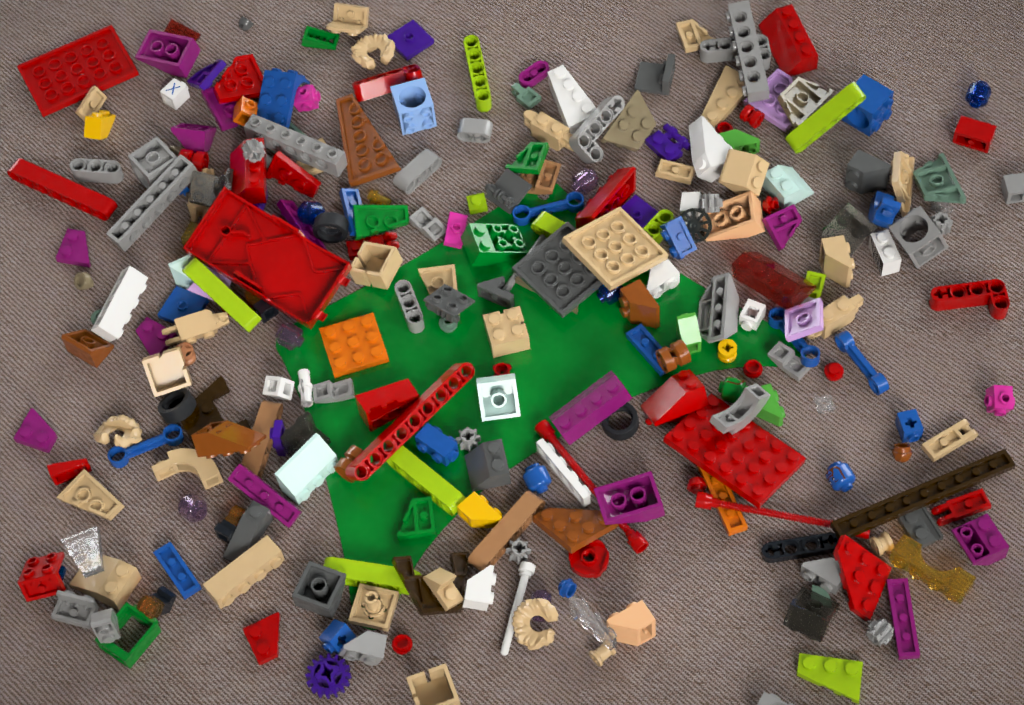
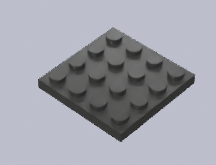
M568 221L512 267V271L562 318L603 285L562 243L564 236L577 230Z

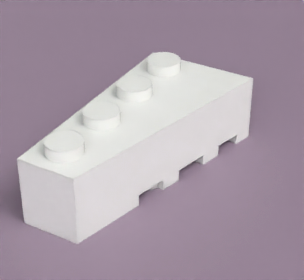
M561 65L548 72V85L563 124L570 128V133L573 135L596 107L564 65Z

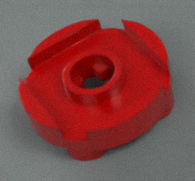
M596 539L572 554L569 552L571 570L584 578H599L609 565V552L605 544ZM589 554H592L594 560L586 561L584 556L588 557Z

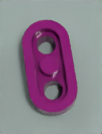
M542 60L536 61L519 74V84L523 88L535 86L548 76L550 71L549 64Z

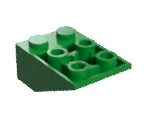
M469 223L461 236L471 266H491L527 255L528 253L518 224Z

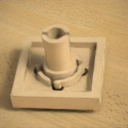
M360 583L348 622L388 632L400 596L399 592Z

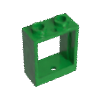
M126 602L116 614L119 630L132 617L149 628L129 653L113 642L100 643L97 637L95 642L101 650L131 669L161 633V629L158 625L159 621L152 615L146 616L139 606L135 604L132 606Z

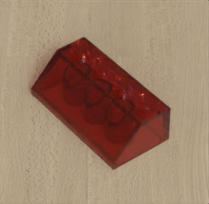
M743 252L731 264L733 276L736 280L785 309L800 305L816 289V285L759 252Z

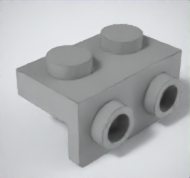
M57 590L58 601L51 614L52 620L90 629L92 613L97 612L99 609L95 599L89 595H76L70 590Z

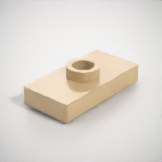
M92 86L75 113L85 122V116L91 115L92 112H98L107 96L96 86Z
M660 159L655 177L691 185L695 169L693 166Z

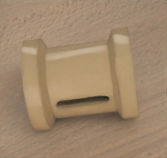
M604 639L599 647L588 653L595 664L601 667L608 657L616 654V651Z

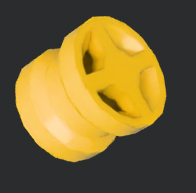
M731 339L720 341L718 344V359L723 363L733 362L737 356V344Z

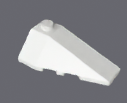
M701 115L689 125L692 163L697 177L712 183L720 177L728 150L733 148L724 141V138Z

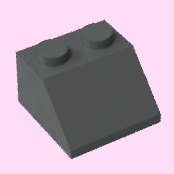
M858 149L847 164L844 186L859 194L886 190L891 165Z
M502 439L483 442L465 455L472 492L511 484Z
M309 561L292 594L295 606L333 619L341 602L347 575Z

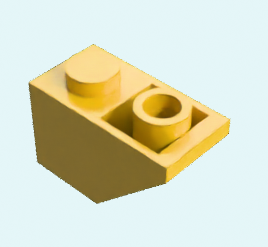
M99 110V112H92L91 115L85 116L84 137L98 140L107 138L116 115L109 114L110 111Z
M475 491L457 506L458 515L471 528H494L502 519V513L497 508H492L488 500L483 495L479 496Z

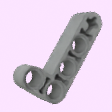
M757 34L766 71L770 68L771 61L769 40L767 36ZM734 37L702 41L700 43V60L704 63L734 61L735 56H738L737 51L734 52L732 47Z
M616 95L605 98L570 137V147L584 163L590 164L602 160L604 153L602 148L596 143V139L623 110L625 102L621 96Z

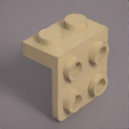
M336 2L334 4L333 21L326 25V29L331 30V33L335 34L346 32L347 35L358 36V34L368 28L369 7Z

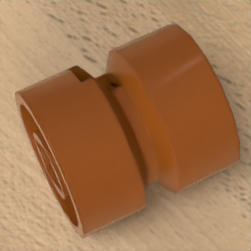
M681 339L671 343L669 348L665 346L655 351L657 361L666 374L677 369V365L683 366L691 362L690 352Z
M351 445L344 453L345 458H340L334 466L335 471L343 479L354 483V481L347 478L345 473L346 467L363 451L355 445ZM357 468V471H356L357 476L359 475V469H358V468Z

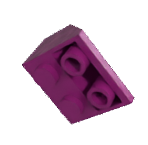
M988 513L951 530L972 565L988 566L1006 558L1009 545Z

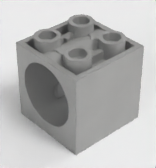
M157 136L128 155L135 177L148 189L173 163L177 156Z
M921 206L911 209L906 216L895 220L893 225L889 227L893 236L917 269L949 248L941 232ZM928 230L926 236L920 241L908 242L914 232Z

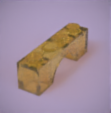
M904 534L891 551L889 561L898 569L905 570L912 578L923 581L932 590L943 593L950 601L962 604L973 588L976 577L960 567L949 571H938L929 567L921 555L922 544Z

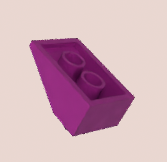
M149 29L135 58L170 75L187 78L201 50L194 38Z
M652 471L594 488L605 525L647 522L665 516L663 503Z

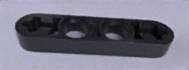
M828 532L768 542L763 545L761 556L765 562L775 563L831 554L834 552L839 539L835 533ZM828 540L834 542V546H830ZM813 542L817 547L814 550H808L805 544ZM792 545L797 550L795 553H788L785 547ZM769 549L774 552L773 556L767 553Z

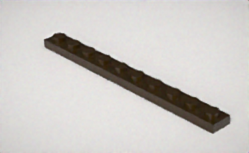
M1003 449L834 520L830 526L838 539L842 535L852 538L1015 468L1016 464L1006 449Z

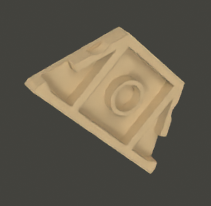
M899 151L894 152V158L891 161L892 175H890V184L893 186L897 202L901 203L900 212L902 217H904L911 209L915 158Z

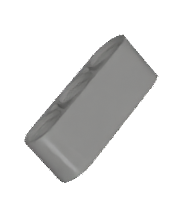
M429 149L423 150L395 175L393 184L406 194L412 193L439 169L442 164V158Z
M76 158L70 162L75 180L80 182L118 184L124 179L121 166L115 160Z
M399 280L394 287L403 317L410 332L420 333L425 328L421 308L410 282Z

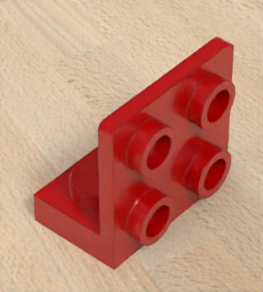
M52 552L46 556L32 557L26 561L17 582L26 602L54 596L57 590H66L59 575V569L65 556L64 552Z

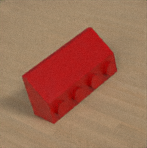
M792 4L776 8L758 25L761 34L767 36L769 40L771 54L780 70L790 76H795L817 69L818 54Z
M254 138V139L258 140L259 142L262 141V143H263V145H264V147H265L264 138ZM245 139L230 154L229 190L251 204L266 203L267 153L264 154L261 161H256V163L249 161V159L246 160L243 156L242 147L246 140L251 139Z
M635 167L617 169L613 175L611 174L608 177L606 184L597 190L593 199L588 200L582 212L579 211L575 217L576 229L624 205L636 190Z

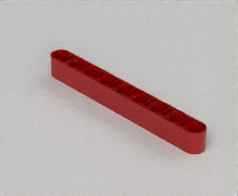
M469 362L452 365L346 467L345 473L347 478L351 481L367 480L474 376V366ZM371 455H372V457H373L372 463L370 462V456H371ZM357 468L359 469V475H358V476H357V474H356Z

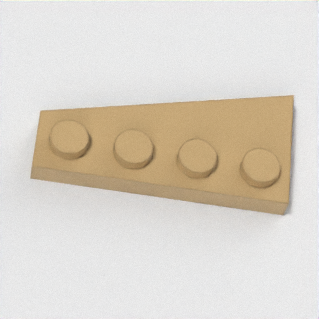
M727 65L702 113V116L715 129L744 98L742 92L744 82H740L738 71Z

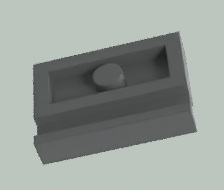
M926 507L896 518L916 551L935 543L937 540L943 539V534Z

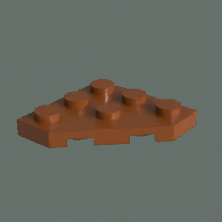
M548 507L533 516V523L571 554L618 527V524L605 525L601 510Z

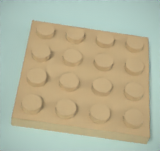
M621 207L569 233L562 239V243L609 291L667 260L669 255Z

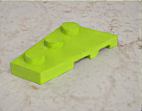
M799 653L798 677L818 686H824L834 691L833 693L839 696L843 695L852 699V702L859 704L863 662Z

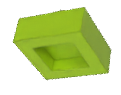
M484 193L466 196L470 215L488 211Z

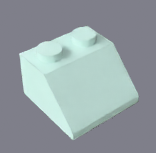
M777 165L769 169L762 185L772 198L777 197L779 206L782 209L793 204L795 205L814 194V191L793 167Z
M515 373L476 378L482 422L521 416Z

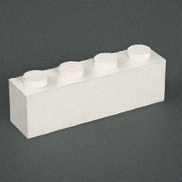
M131 266L123 269L91 331L109 343L115 339L118 340L124 332L122 329L124 324H127L132 316L130 314L132 309L139 303V295L147 287L145 283L148 277Z

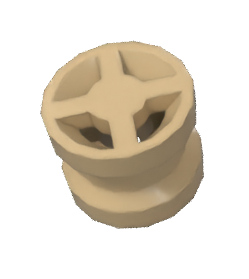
M885 531L880 533V536H874L869 539L871 548L878 557L883 555L885 551L894 550L893 541Z

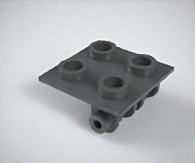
M507 168L495 184H486L485 190L487 194L485 197L511 215L513 209L518 206L532 185Z
M446 284L423 299L428 310L436 313L438 316L441 315L442 318L451 323H458L460 320L458 315L475 303V300Z

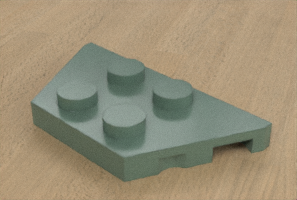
M940 153L938 159L934 162L928 161L923 167L913 171V178L924 201L966 203V196L944 153Z

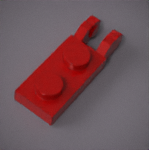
M386 232L383 235L347 241L349 259L354 260L355 257H358L357 253L364 241L394 246L399 249V242L393 241L397 239V233Z
M983 488L948 500L944 504L931 509V513L936 516L948 510V515L937 520L938 526H944L952 521L955 522L991 509L992 505Z

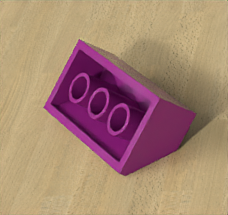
M610 371L549 416V418L567 443L571 445L630 401L632 397L618 377Z

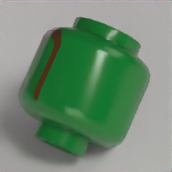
M727 377L724 382H720L718 392L721 393L723 401L735 403L748 386H746V382L742 379Z

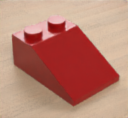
M688 369L671 376L640 407L656 427L709 406L705 386Z

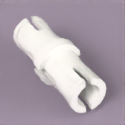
M300 369L298 371V392L301 395V406L311 407L313 405V385L310 381V371L308 369Z

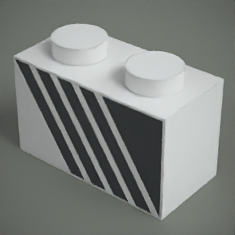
M889 230L871 233L868 247L881 276L899 272L902 259Z

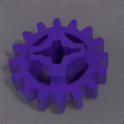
M330 653L327 654V658L319 655L320 660L317 662L313 659L314 666L307 667L310 672L305 674L308 680L306 682L308 688L311 687L313 694L317 692L319 698L324 694L327 699H330L331 694L337 698V692L345 693L344 686H350L347 680L352 678L349 672L350 667L346 665L344 658L339 661L337 654L334 658H331ZM326 671L330 674L331 681L326 677Z

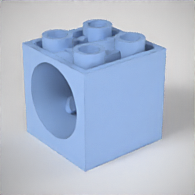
M425 78L390 86L393 106L402 135L412 134L437 126L434 104Z

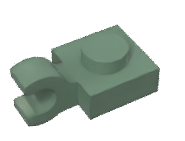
M517 82L511 86L514 89L511 93L516 97V101L527 110H531L541 101V96L529 86L524 89Z

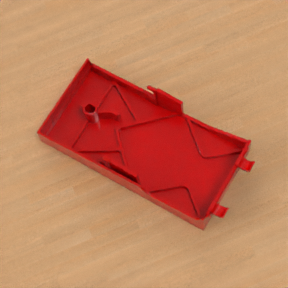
M225 186L183 247L184 251L190 256L196 257L203 264L312 330L317 320L322 322L325 320L328 314H325L323 311L341 285L346 287L350 282V279L346 278L352 269L349 261L340 258L303 237L299 229L274 214L272 216L228 190Z

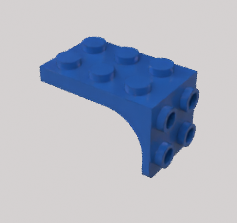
M277 68L265 70L257 107V116L289 128L296 91L300 84L309 85L310 81L294 70H287V72H282L281 69Z

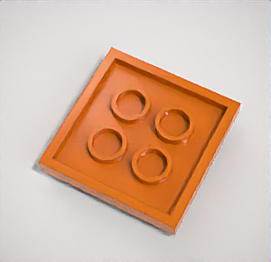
M373 312L319 328L334 378L390 362Z

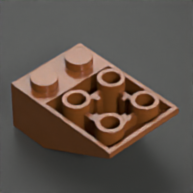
M228 420L209 423L191 435L197 457L206 456V459L214 458L219 454L229 456L234 454V452H239L240 454L248 453L252 447L259 446L260 442L267 438L263 433Z

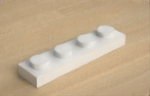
M543 438L537 441V452L580 504L583 507L589 505L591 492L586 485L582 486L577 474L567 468L566 461L563 457L557 456L550 442L546 443Z

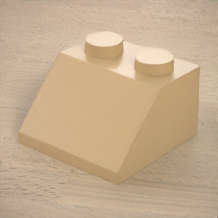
M729 149L718 182L738 195L752 191L756 196H759L770 163L756 154Z

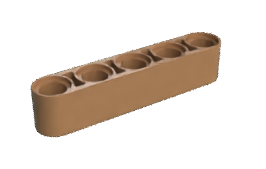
M265 400L261 402L252 430L265 434L267 438L262 440L259 446L252 447L250 452L245 453L241 462L260 479H262L273 445V440L270 439V428L274 427L275 420H281L283 414L282 403Z
M530 490L526 491L472 551L467 562L480 572L489 565L494 566L503 556L506 548H510L509 541L515 542L533 522V516L543 510L546 502Z

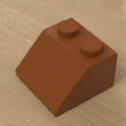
M640 279L620 289L619 311L623 318H627L632 324H642L643 326L656 329L660 327V306Z

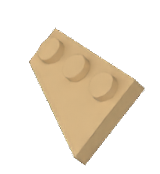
M455 264L418 269V273L429 294L444 284L458 291Z
M85 469L56 497L60 501L110 521L125 507Z

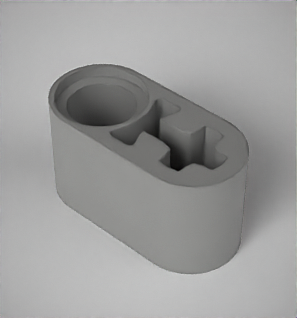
M462 118L459 123L457 138L464 142L488 143L491 138L493 123L486 119Z

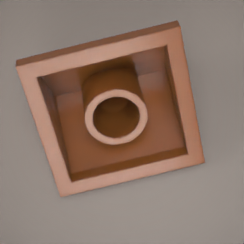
M87 329L62 334L61 337L69 353L95 368L102 363L114 348L113 344Z

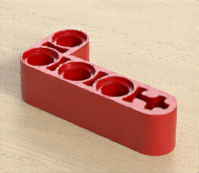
M412 64L352 83L357 102L391 93L390 86L423 78L421 68L417 64Z
M999 279L934 287L929 298V307L934 311L988 305L991 317L996 320L1004 319L1010 306L1006 286Z

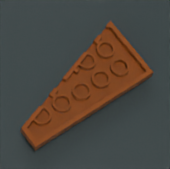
M353 94L336 99L343 148L348 163L346 167L350 186L355 187L402 170Z

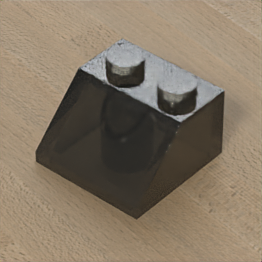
M802 586L789 606L783 625L792 631H798L806 635L811 640L822 642L840 604Z

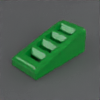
M306 26L301 46L336 50L340 35Z

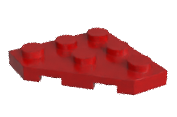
M253 54L236 56L232 65L223 73L221 80L215 84L213 92L219 104L239 101L242 96L248 99L260 97L263 75Z
M842 535L833 554L835 561H838L841 569L839 575L843 589H846L850 600L848 606L854 614L864 621H869L872 618L892 567L847 535Z

